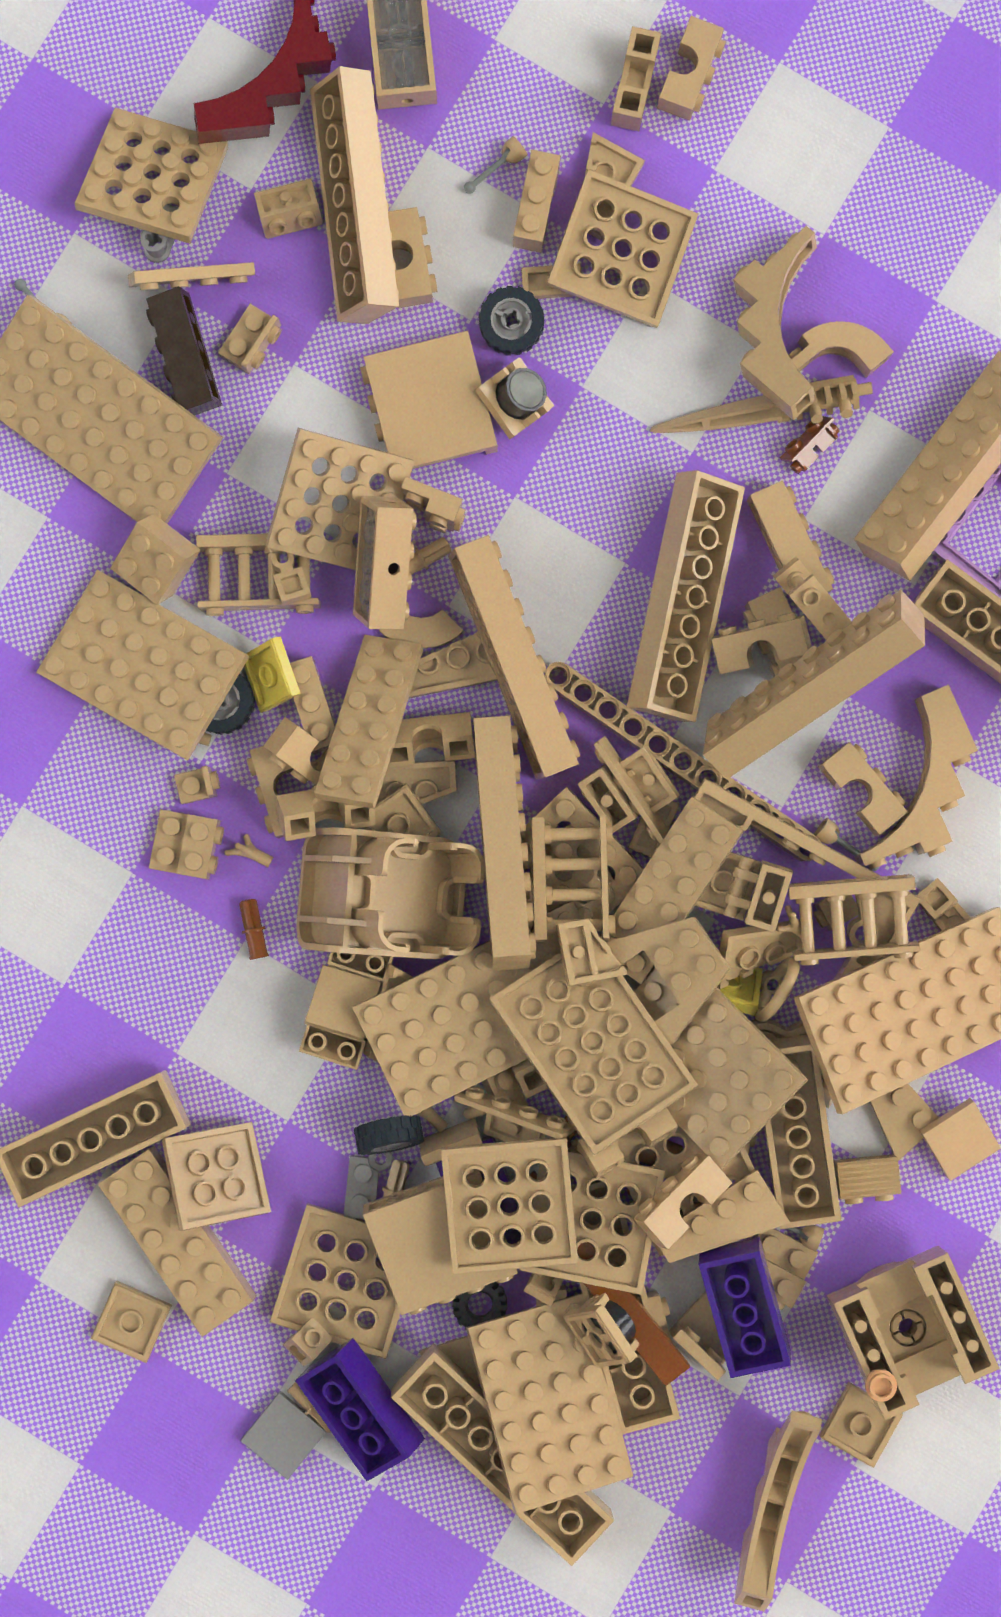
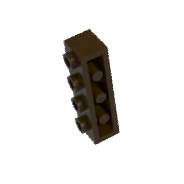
M178 286L146 298L149 307L146 310V314L150 324L155 327L157 334L155 344L159 353L163 354L166 364L163 366L164 375L167 381L172 384L174 391L171 398L194 416L223 406L189 292Z

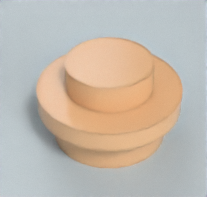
M876 1369L866 1377L865 1390L873 1400L885 1402L895 1395L897 1382L889 1371Z

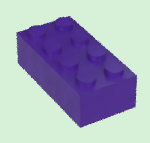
M760 1237L729 1243L699 1253L698 1265L730 1378L791 1366V1349Z
M354 1338L313 1362L295 1380L366 1481L409 1458L425 1439L407 1412L391 1398L390 1388Z

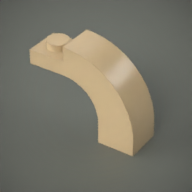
M836 321L818 325L805 332L798 341L803 350L798 347L789 354V357L800 372L820 356L827 354L841 355L849 359L867 378L884 364L894 351L878 334L869 328L856 323Z

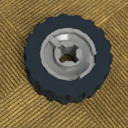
M513 286L500 287L493 294L490 293L487 296V300L483 301L478 317L480 331L487 345L494 348L496 352H502L509 356L511 354L520 355L524 351L528 352L531 350L532 346L539 342V338L544 330V312L539 300L530 291L527 292L519 286L518 288ZM509 316H515L518 322L509 327L507 326L506 319Z
M241 674L238 675L225 697L226 705L219 707L206 731L220 735L222 733L230 734L234 730L241 729L242 725L250 720L249 717L254 711L253 702H255V697L251 686Z
M414 1115L371 1121L354 1129L357 1151L361 1155L394 1152L414 1147L424 1142L420 1117Z

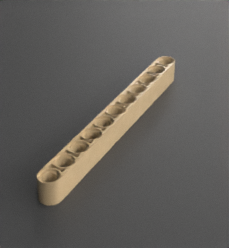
M554 662L547 667L545 672L547 684L552 683L559 696L639 750L645 745L650 749V739L654 737L661 738L665 743L664 751L661 753H655L651 749L650 751L662 767L694 789L698 790L700 786V773L709 771L713 774L715 778L714 783L725 789H736L739 797L753 805L760 806L769 814L821 842L813 833L733 778L726 779L711 763L634 710L627 708L624 703L567 664ZM560 669L564 671L567 676L566 681L562 684L553 683L549 677L553 670ZM580 686H585L591 691V698L585 702L579 701L574 695L575 689ZM610 703L615 707L616 715L613 718L606 719L600 715L599 707L602 704ZM629 720L637 721L641 727L640 733L635 736L628 735L625 732L624 724ZM684 754L689 758L690 765L688 769L680 770L675 766L674 758L676 755ZM756 821L751 822L749 827L800 861L812 860L808 856L803 855L799 849L796 851L782 843L783 839L778 838L774 831Z

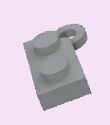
M391 1152L383 1153L386 1156L384 1164L376 1163V1154L369 1155V1157L350 1155L344 1216L364 1219L363 1205L376 1200L379 1171H384L390 1167L393 1160Z

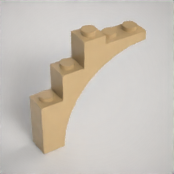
M807 226L799 233L792 234L781 250L768 257L764 266L754 259L748 266H743L733 279L736 294L751 306L744 309L737 320L740 336L755 348L750 349L740 362L743 377L793 421L815 401L813 386L797 370L789 357L781 331L783 305L790 284L802 264L817 248L815 232Z
M949 684L915 699L922 721L925 744L921 778L917 792L907 810L908 812L900 819L896 826L874 846L854 856L857 863L862 866L868 865L870 870L886 864L885 857L894 853L899 858L913 852V845L918 855L928 853L929 857L946 851L944 845L953 842L938 808L940 807L941 811L944 812L959 805L957 799L964 797L965 794L951 762H953L954 767L971 761L970 754L977 752L978 749Z
M791 1411L781 1428L776 1427L768 1441L763 1477L756 1487L752 1521L743 1535L734 1604L764 1612L773 1599L780 1551L790 1509L804 1465L821 1431L822 1419L814 1417L808 1412Z

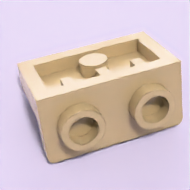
M311 178L254 193L260 220L267 239L323 224Z
M250 303L219 350V356L247 374H250L253 368L258 369L265 359L266 354L264 351L269 344L273 345L281 334L282 329H280L281 323L279 318L275 315L271 317Z

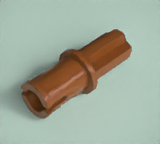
M248 899L241 901L239 906L244 926L242 934L245 933L250 955L249 959L267 957L269 954L263 930L266 928L265 926L262 927L257 900Z

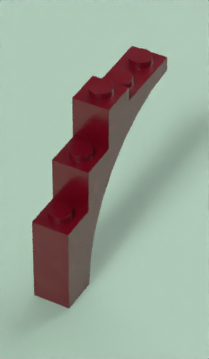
M293 0V19L285 42L273 61L256 78L229 94L216 99L194 103V120L198 144L269 137L270 125H275L273 107L299 105L301 93H305L304 75L330 73L331 62L336 61L334 42H329L327 31L319 32L318 16L312 15L311 6L315 5V0Z

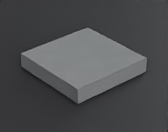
M280 1391L242 1437L241 1442L288 1480L326 1431L309 1414L305 1415V1411Z

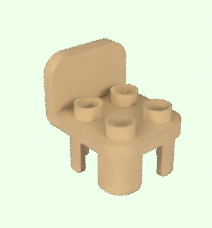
M315 828L316 836L305 838L302 851L296 923L297 938L301 948L334 953L440 959L447 955H465L477 945L480 938L481 921L479 918L463 917L465 885L482 884L485 879V861L482 854L474 846L465 843H455L443 837L350 828Z

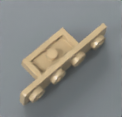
M604 736L594 743L597 758L603 765L607 764L613 773L612 779L615 785L620 790H624L629 797V805L634 813L642 816L647 824L646 830L650 837L655 841L658 840L661 844L669 830L656 811L678 798L680 794L647 745L626 759L621 760L609 740Z
M472 1086L454 1096V1101L487 1113L483 1134L504 1142L545 1138V1135L561 1139L574 1132V1126L566 1123L562 1117L544 1115L532 1106H520L511 1103V1100L507 1097L492 1096L484 1093V1090L479 1087Z

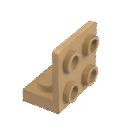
M705 1291L674 1324L669 1332L680 1346L713 1377L719 1380L726 1372L722 1365L725 1362V1357Z

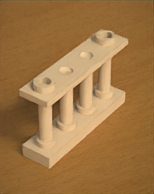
M268 533L196 535V547L201 550L200 552H205V556L208 557L209 601H198V608L202 612L206 611V616H223L224 611L296 609V613L310 614L314 613V608H321V602L319 598H309L282 606L273 581V575L279 572L275 571L272 567L271 555L275 554L277 561L280 562V555L283 554V551L265 546ZM253 551H264L265 555H268L269 599L251 600L250 556L253 555ZM223 552H235V555L238 556L239 600L221 601L220 556H223ZM298 555V567L302 566L310 589V558Z
M794 557L773 575L775 580L826 641L835 630H843L852 623L820 582L797 557Z
M602 815L599 819V827L551 828V825H545L544 817H532L534 932L536 943H547V935H553V932H557V924L583 920H553V917H547L546 905H552L553 901L602 900V919L589 920L597 931H602L603 940L608 942L609 934H615V915H609L607 842H613L612 824H606V815ZM600 840V858L551 859V856H545V844H551V841ZM601 870V888L552 889V886H546V874H552V871Z
M912 874L791 883L788 888V897L790 900L795 899L796 904H799L802 950L792 951L794 961H800V965L819 964V959L894 954V958H909L913 956L912 952H920V945L916 941L908 942L905 896L908 895V890H916L915 877ZM889 892V896L893 899L896 943L877 944L874 909L876 893ZM858 894V899H861L865 945L846 947L843 900H845V895ZM827 897V901L830 902L834 948L815 949L811 903H814V898Z

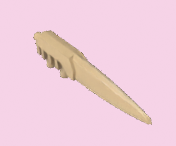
M854 375L810 382L813 386L815 401L797 417V420H803V413L809 412L811 422L820 423L823 420L821 410L825 409L827 415L833 414L834 407H839L843 418H849L853 415L851 404L853 409H859V396L873 394L872 383L857 384ZM762 395L681 416L651 427L650 432L705 431L771 421L781 423L790 421L791 418L766 396Z

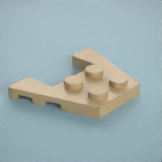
M696 917L606 942L621 965L626 964L645 951L679 1002L678 1006L654 1021L670 1045L677 1041L679 1035L692 1021L697 1011L731 969Z

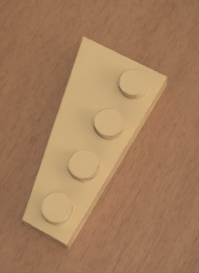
M254 262L133 271L128 275L129 287L140 286V290L159 289L158 285L170 284V288L178 286L181 288L189 287L188 282L200 281V286L218 285V279H229L230 284L248 282L247 277L255 275Z

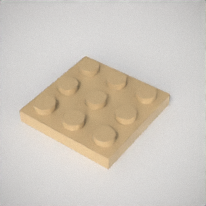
M252 1122L179 1135L162 1140L180 1231L271 1212Z

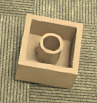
M153 513L136 523L110 569L158 605L174 595L201 550Z

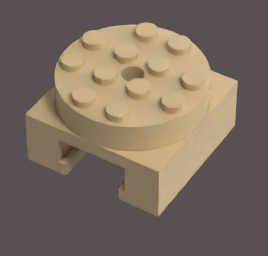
M935 1246L904 1261L880 1265L867 1272L857 1282L826 1295L843 1332L847 1348L855 1359L864 1382L868 1374L876 1369H885L896 1379L897 1390L890 1400L885 1402L873 1400L876 1409L885 1420L920 1405L916 1395L955 1377L961 1376L962 1381L967 1384L1000 1369L948 1252L939 1246ZM902 1316L905 1319L909 1318L912 1320L910 1329L905 1332L899 1331V1324L903 1320Z

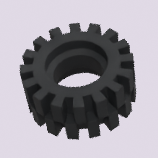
M493 1282L485 1285L479 1291L487 1294L492 1301V1307L485 1315H475L470 1311L468 1300L473 1294L465 1292L457 1295L453 1300L452 1307L454 1317L457 1318L459 1325H463L466 1330L468 1326L505 1316L507 1296L503 1286Z

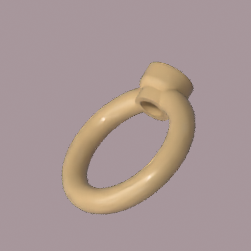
M793 957L783 960L775 970H767L762 973L758 1010L754 1016L756 1020L760 1022L769 1020L789 996L800 971L799 961H794ZM771 979H775L778 982L777 987L773 990L767 988V983Z

